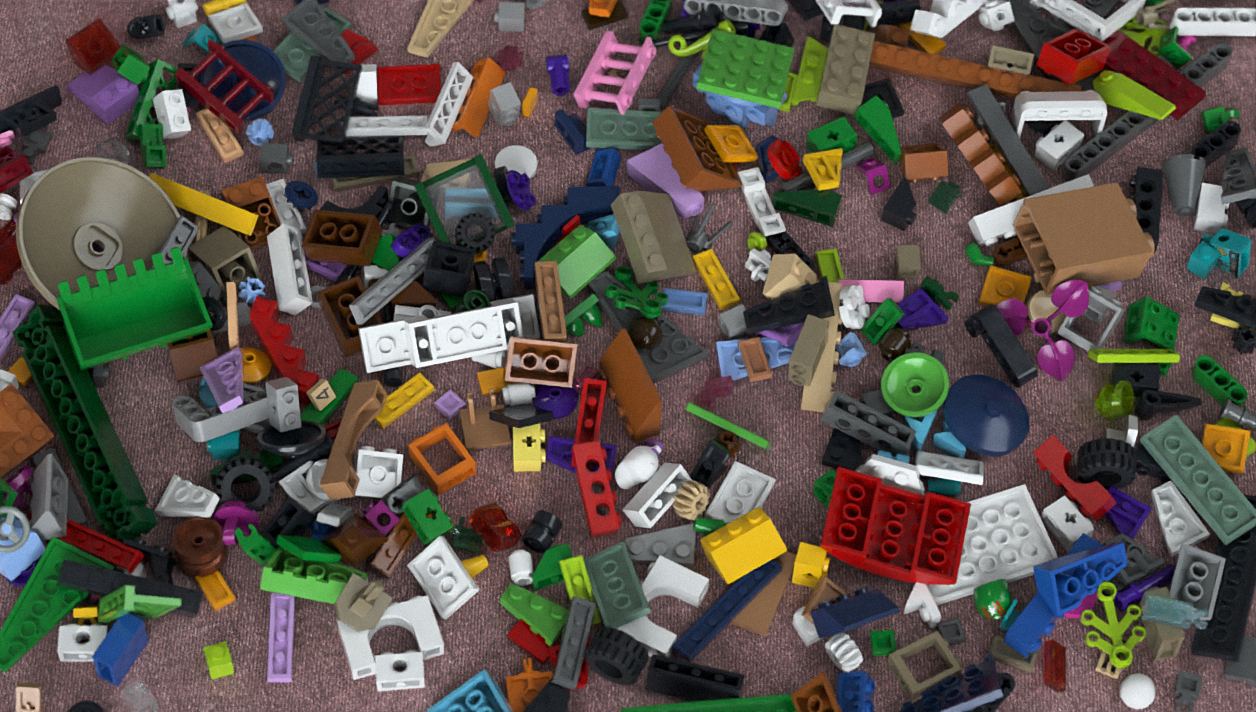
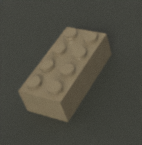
M834 24L829 38L816 106L852 115L856 114L857 109L862 103L875 33Z

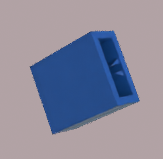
M127 613L119 617L92 656L98 677L116 686L120 685L149 641L144 621L139 615Z

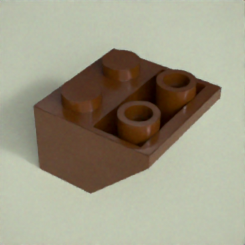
M210 329L208 332L167 344L177 382L203 376L199 367L218 357Z

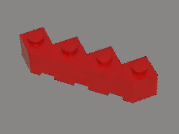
M257 296L249 313L251 329L260 341L261 347L270 359L278 377H287L296 383L299 403L309 405L311 400L306 392L319 382V376L316 373L304 370L306 366L305 350L291 346L293 341L291 326L277 322L280 316L278 302Z

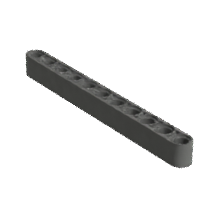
M1224 43L1215 45L1183 69L1180 74L1200 88L1228 67L1232 54L1231 47ZM1128 111L1066 159L1063 178L1069 182L1088 175L1160 119Z

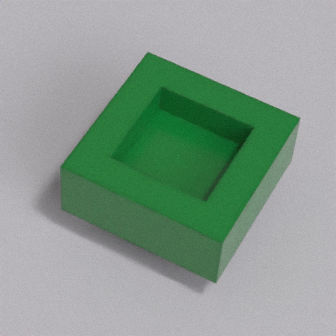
M894 630L870 632L873 657L889 656V654L897 651Z

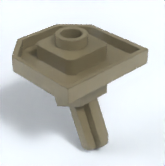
M353 573L334 603L338 620L357 632L374 629L393 599L383 592L385 586L382 584V580H373L369 583Z

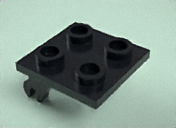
M133 537L132 541L124 538L123 543L139 550L143 555L152 558L154 580L174 585L172 573L174 566L178 562L172 557L173 554L167 551L168 549L158 545H154L151 548L145 541Z

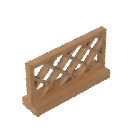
M557 261L535 262L534 270L543 340L566 342L567 333Z

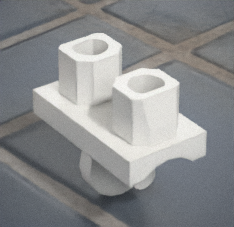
M754 248L750 251L749 259L744 267L752 272L751 279L754 282L759 279L766 282L771 264V256L764 249L757 251Z

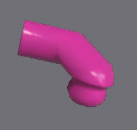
M1182 35L1176 43L1188 52L1187 47L1196 43L1197 38L1196 36Z

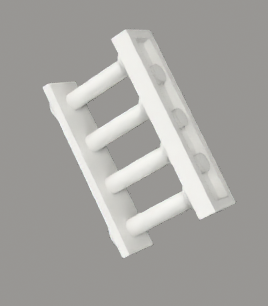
M816 0L831 24H839L841 16L845 14L865 16L871 27H875L878 19L881 17L882 9L876 0ZM843 3L857 4L858 7L844 6Z

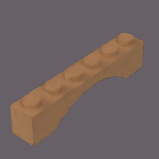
M379 380L354 383L352 392L349 395L335 442L332 445V450L320 481L322 490L330 500L355 496L360 480L353 466L355 446L365 428L383 411L388 395Z

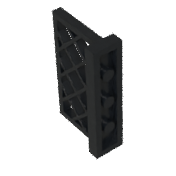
M311 55L292 128V134L296 141L304 142L305 139L344 145L362 72V65L321 60L319 56ZM325 67L334 68L336 73L328 78L323 75ZM348 70L356 71L355 76L348 81L342 75ZM340 76L344 83L334 89L329 82ZM327 84L331 92L321 98L318 93L319 89ZM348 87L351 91L350 96L341 100L337 93ZM335 95L339 103L329 109L325 101ZM323 104L327 111L316 116L314 108ZM343 106L346 110L345 115L337 120L333 112ZM331 115L335 122L324 128L320 120ZM316 123L322 128L316 134L308 133L309 128ZM339 126L341 129L340 137H332L328 131Z
M403 135L345 137L344 145L317 141L316 162L318 179L404 175ZM398 142L397 144H395V145H393V146L389 144V143ZM369 143H374L375 145H373L372 147H370V146L367 145V144H369ZM353 144V146L350 148L345 145ZM322 145H332V146H331L330 148H326V147H324V146H322ZM360 148L365 150L362 153L357 152ZM381 148L386 149L384 152L378 151ZM339 149L343 151V152L340 153V154H337V153L335 152V151H337V150H339Z

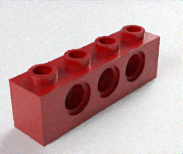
M599 440L572 446L571 454L590 538L618 533L619 526H622L620 513H616L614 504H617L615 491L610 490L609 482H612L610 469L605 468L604 460H607L605 447L600 446ZM593 462L598 466V470L591 472L586 468V464ZM598 484L602 486L603 492L596 494L592 491L591 486ZM604 506L607 508L608 514L600 516L596 508Z

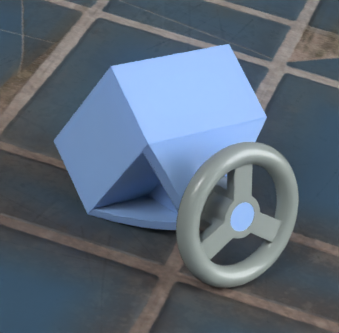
M1 506L0 514H8L7 517L0 518V573L10 581H13L44 553L45 547L38 534L30 529L29 521L23 512L11 506Z

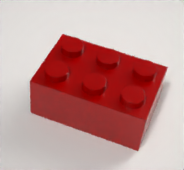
M1076 28L1044 43L1036 66L1042 68L1045 73L1060 78L1063 83L1072 85L1104 69L1111 47Z

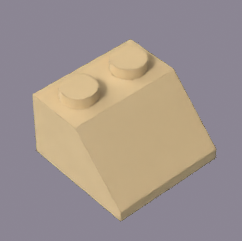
M796 254L773 255L763 294L773 302L780 299V295L787 292L792 294L801 290V286L808 283L810 285L815 284L817 275Z

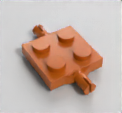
M526 658L522 660L524 672L518 675L505 676L508 703L514 712H523L553 678V671H533L531 658H528V667Z

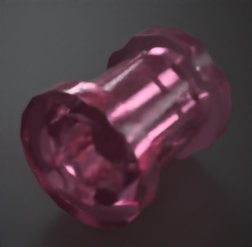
M587 366L584 369V373L578 378L573 379L572 386L581 395L584 378L601 380L597 371L592 367Z

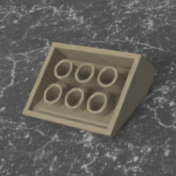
M647 191L619 194L611 204V208L638 284L696 274L697 270L670 195Z

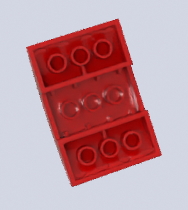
M838 467L820 547L852 566L883 577L912 583L953 585L957 582L971 504L928 491L925 496L884 485L881 478Z

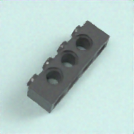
M835 390L828 400L819 419L877 450L891 452L892 456H895L897 453L905 455L916 434L915 430L838 390Z

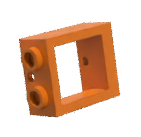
M447 423L434 427L428 434L415 438L408 445L409 457L438 496L477 474L476 462ZM447 438L463 461L437 476L421 452Z

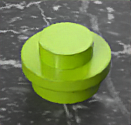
M752 232L748 236L747 245L750 250L755 248L757 251H762L766 248L767 241L762 233Z

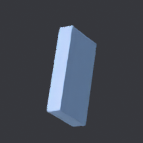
M663 289V293L668 295L666 305L661 306L662 311L705 316L707 293Z

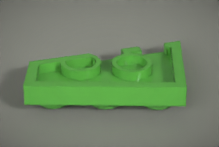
M512 582L502 594L500 604L517 619L524 620L531 626L530 630L535 634L539 633L546 639L545 643L552 647L564 630L568 609Z

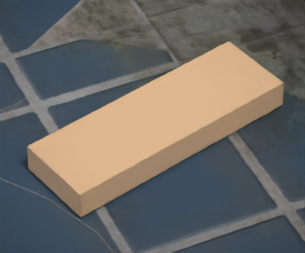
M207 108L196 113L197 119L224 163L244 155L242 148L227 125Z
M226 282L228 336L231 351L239 346L236 283Z

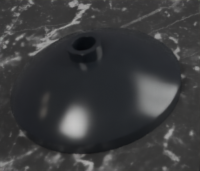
M301 421L300 428L279 432L273 426H269L258 434L257 442L261 448L270 453L296 458L318 447L326 438V429L321 424L311 421Z

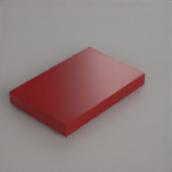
M440 64L377 67L378 104L436 103L441 92Z

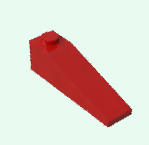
M584 378L574 445L599 440L607 394V381ZM573 459L571 461V467H574ZM587 463L586 468L593 470L595 463Z

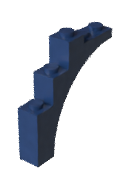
M620 186L568 187V196H564V205H542V214H538V223L515 225V232H511L512 246L516 245V254H520V263H524V268H520V281H524L525 290H534V264L563 236L562 228L576 215L580 217V224L583 225L589 221L613 214L611 204L619 196Z

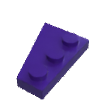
M549 436L546 460L576 473L575 467H571V448L574 446L575 439ZM600 443V446H604L606 450L607 460H604L605 468L610 469L612 477L617 445ZM594 464V469L588 470L591 472H595L598 470V466Z

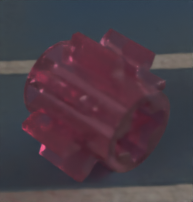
M506 45L503 50H498L497 64H502L503 70L514 71L517 66H522L523 52H518L517 46Z

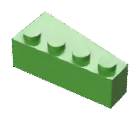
M279 546L263 568L260 589L334 604L353 573L366 581L368 574L339 563L301 560Z

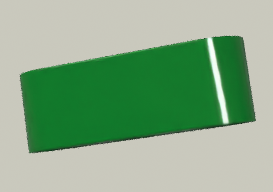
M650 0L639 25V42L641 45L644 44L647 37H651L652 40L659 38L662 32V24H664V21H667L671 12L672 0Z
M1207 355L1199 356L1191 373L1194 381L1221 406L1226 399H1230L1231 403L1243 408L1248 395L1247 390L1213 358Z

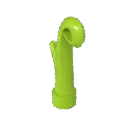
M725 19L714 28L715 30L732 34L736 33L729 19ZM712 31L687 46L685 39L681 35H674L668 42L669 50L674 55L680 57L689 56L704 50L701 55V59L704 60ZM676 41H679L681 43L680 49L676 48Z

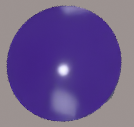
M515 170L508 171L506 182L510 196L519 208L525 211L529 210L536 204V199L528 186L530 185L529 177L527 174H520Z

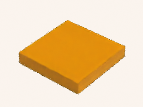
M707 125L704 129L723 162H755L758 155L740 125Z
M990 265L978 304L983 306L993 304L997 306L1007 299H1018L1025 303L1032 277Z
M1205 424L1202 445L1224 472L1243 475L1251 430Z

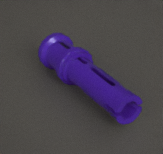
M1170 564L1139 583H1130L1126 589L1116 593L1113 599L1115 606L1120 611H1125L1129 605L1141 602L1146 590L1152 587H1161L1172 580L1175 567Z

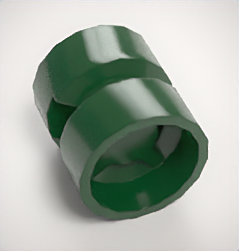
M470 290L456 303L451 314L489 307L490 301L482 291Z

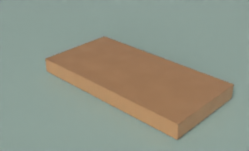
M786 551L773 559L782 566V571L730 624L765 637L767 636L794 570L796 554Z

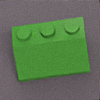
M580 224L537 262L557 261L561 294L571 299L614 262L616 256L596 232Z

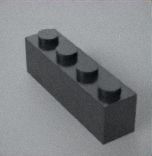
M653 654L647 669L645 690L695 702L736 699L742 697L745 675Z

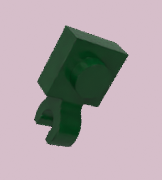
M926 276L921 283V288L936 305L941 303L947 310L952 308V303L948 300H953L956 303L959 300L957 293L951 291L944 292L945 288L937 280Z

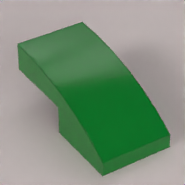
M139 124L140 147L144 166L166 167V145H163L162 124Z

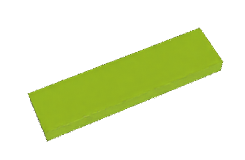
M1089 349L1088 357L1097 363H1179L1180 355L1171 349Z

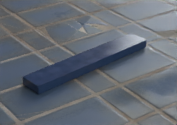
M772 559L740 577L672 645V649L687 662H692L782 571V566Z

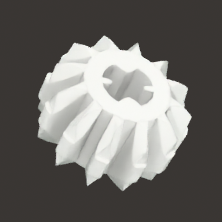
M844 632L835 634L825 643L827 654L842 672L853 671L863 662L862 653L858 646Z

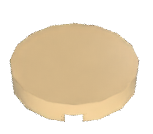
M1041 290L1030 297L1027 302V309L1032 322L1039 318H1048L1059 309L1051 301L1052 294L1046 295L1045 291ZM1063 311L1052 319L1053 328L1049 334L1060 329L1066 318Z

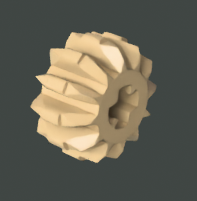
M688 480L686 483L682 482L681 488L676 489L677 494L673 497L675 499L673 503L675 513L688 520H695L696 517L702 516L703 511H706V506L710 503L708 501L710 493L704 484L694 480Z

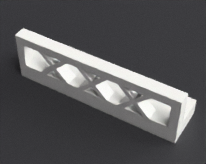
M459 62L453 63L425 127V130L428 132L425 143L429 147L446 143L474 78Z

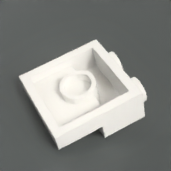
M361 446V449L356 450L353 466L360 480L355 496L382 499L385 494L401 483L403 454H397V450L383 449V452L374 451V447Z

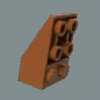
M263 176L223 189L220 192L222 201L259 215L251 236L235 230L236 235L250 247V250L268 244L267 236L280 227L281 224Z

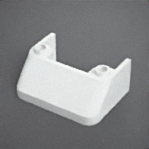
M1092 90L1081 92L1023 91L1015 98L1011 115L1012 127L1020 139L1024 121L1092 120L1093 135L1095 137L1103 130L1107 116V106L1100 94Z

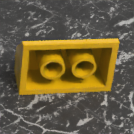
M760 506L700 539L706 558L727 584L787 551L771 519Z

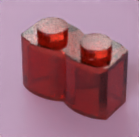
M496 503L476 508L469 518L472 528L483 536L486 545L494 552L515 547L522 537L517 525L508 520L505 511Z

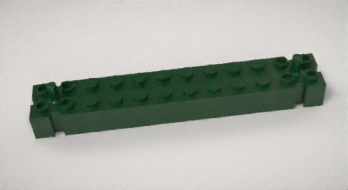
M38 304L28 315L30 320L28 322L22 321L12 333L18 346H22L25 349L22 355L99 526L105 527L107 530L104 535L123 543L124 538L131 541L133 537L141 539V534H148L158 524L152 509L145 507L148 500L88 370L80 371L69 343L66 328H63L64 321L60 310L56 307Z

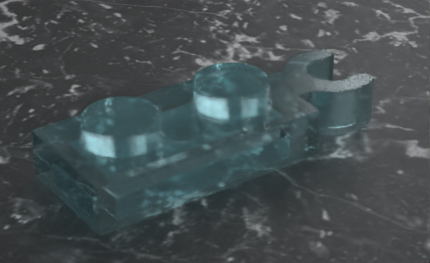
M1146 594L1142 619L1189 629L1190 623H1192L1199 629H1206L1208 622L1201 621L1199 617L1207 618L1209 611L1206 609L1195 611L1192 610L1193 604Z

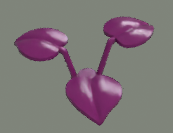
M1083 280L1067 281L1053 291L1051 301L1059 309L1048 318H1039L1034 322L1026 319L1028 309L1018 299H1007L995 306L1015 336L1024 332L1025 323L1032 326V330L1036 335L1044 336L1049 341L1050 345H1044L1040 348L1037 361L1045 373L1059 381L1065 380L1070 374L1075 355L1072 346L1067 341L1060 340L1054 344L1053 339L1049 336L1053 328L1051 321L1062 311L1067 317L1074 318L1081 316L1087 310L1089 305L1088 283Z

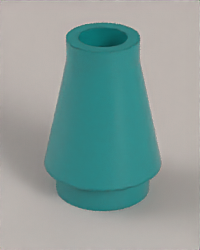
M944 478L928 479L929 492L956 497V494H961V481Z

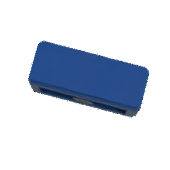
M615 148L596 150L586 183L587 187L614 185L621 161V156Z

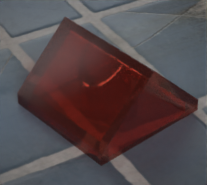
M100 18L65 40L75 65L90 75L110 63L121 47Z

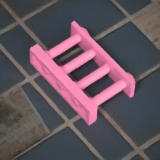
M606 31L574 92L579 108L587 109L593 99L616 103L620 114L625 115L628 107L632 104V99L652 59L656 56V47L651 37H647L643 46L640 47L619 44L614 32ZM617 52L638 55L635 62L613 60ZM609 68L630 70L627 78L604 75ZM601 83L622 86L618 94L596 91Z

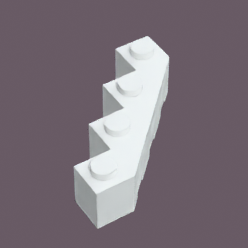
M933 0L930 12L915 10L910 30L926 36L943 38L989 0Z

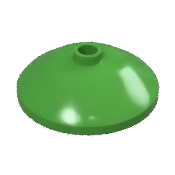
M907 353L899 356L888 365L882 376L881 389L886 403L892 410L907 417H922L936 411L943 404L949 391V378L946 369L936 358L925 353ZM914 388L921 389L918 393L913 392Z

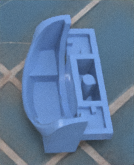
M702 64L693 74V87L695 88L697 87ZM697 89L699 92L706 94V102L710 105L709 109L715 114L729 119L735 125L746 128L750 121L762 126L767 124L772 127L777 120L778 108ZM784 92L782 103L787 98L786 92Z

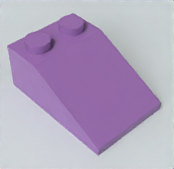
M97 62L66 85L78 99L107 125L135 106L139 95L138 86L101 62Z

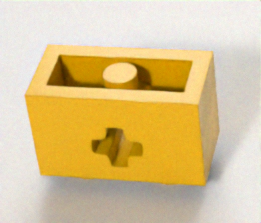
M800 542L794 564L792 583L815 589L820 577H827L830 558L826 557L827 551L819 546Z

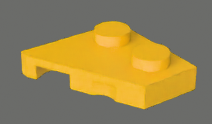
M842 148L804 154L802 161L818 191L839 187Z

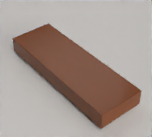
M404 512L399 516L400 521L391 528L386 536L388 541L379 547L368 564L386 579L390 577L417 535Z

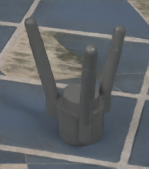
M715 203L711 204L697 230L700 215H696L691 231L686 238L688 247L695 252H700L702 249L706 251L717 238L734 224L733 221H730L707 241L708 235L703 229L716 206Z

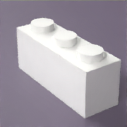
M664 463L623 508V511L634 526L651 528L674 503L675 499L673 497L677 494L676 489L681 488L682 482L686 483L688 480H693L681 464Z

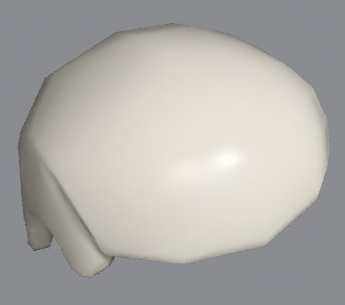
M1140 673L1130 674L1120 684V698L1128 707L1143 709L1148 707L1155 698V685L1147 675Z

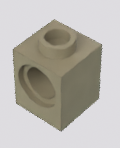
M897 245L895 255L897 279H919L921 270L919 245Z

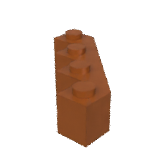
M958 103L941 115L939 120L999 206H1004L1022 193L1018 187L1021 185V182L1015 174L1010 175L1003 166L1004 158L999 151L994 153L987 143V140L990 139L983 129L978 130L972 122L971 118L974 116L968 107L962 108L960 103Z

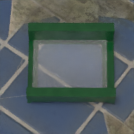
M482 154L414 185L442 243L461 246L458 245L457 238H455V230L462 217L467 216L469 213L475 214L479 212L481 215H487L486 217L490 218L492 224L495 225L496 234L515 226ZM472 225L467 229V235L472 241H479L483 238L484 231L480 226Z

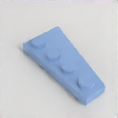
M769 337L760 338L770 369L789 363L797 340L790 347H786L781 342ZM746 339L716 342L722 384L748 376L738 348V341Z

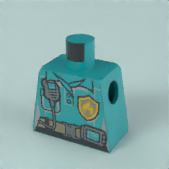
M1224 228L1220 229L1215 236L1208 233L1202 236L1200 243L1205 241L1221 252L1217 267L1238 279L1250 265L1252 239Z

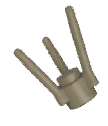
M1165 0L1153 6H1148L1144 10L1137 11V24L1140 27L1147 26L1148 30H1170V25L1155 24V22L1158 20V14L1171 10L1170 7L1158 8L1176 0Z

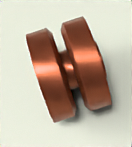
M208 517L190 518L178 525L174 531L172 542L179 567L186 574L194 577H205L220 570L227 561L228 550L223 542V530L221 525L214 519Z

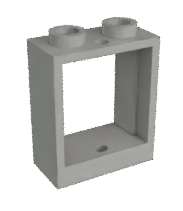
M1093 285L1090 288L1088 287L1089 296L1116 311L1098 343L1071 328L1076 317L1066 316L1057 332L1088 352L1089 349L1104 348L1126 310L1121 307V301L1114 297H1110V299L1102 295L1103 291Z

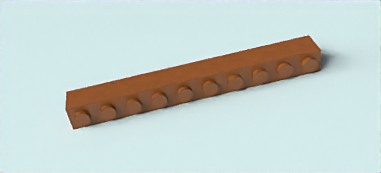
M876 41L873 43L869 63L872 68L972 90L987 84L992 94L1013 99L1023 91L1081 92V86L1065 84L1055 80Z

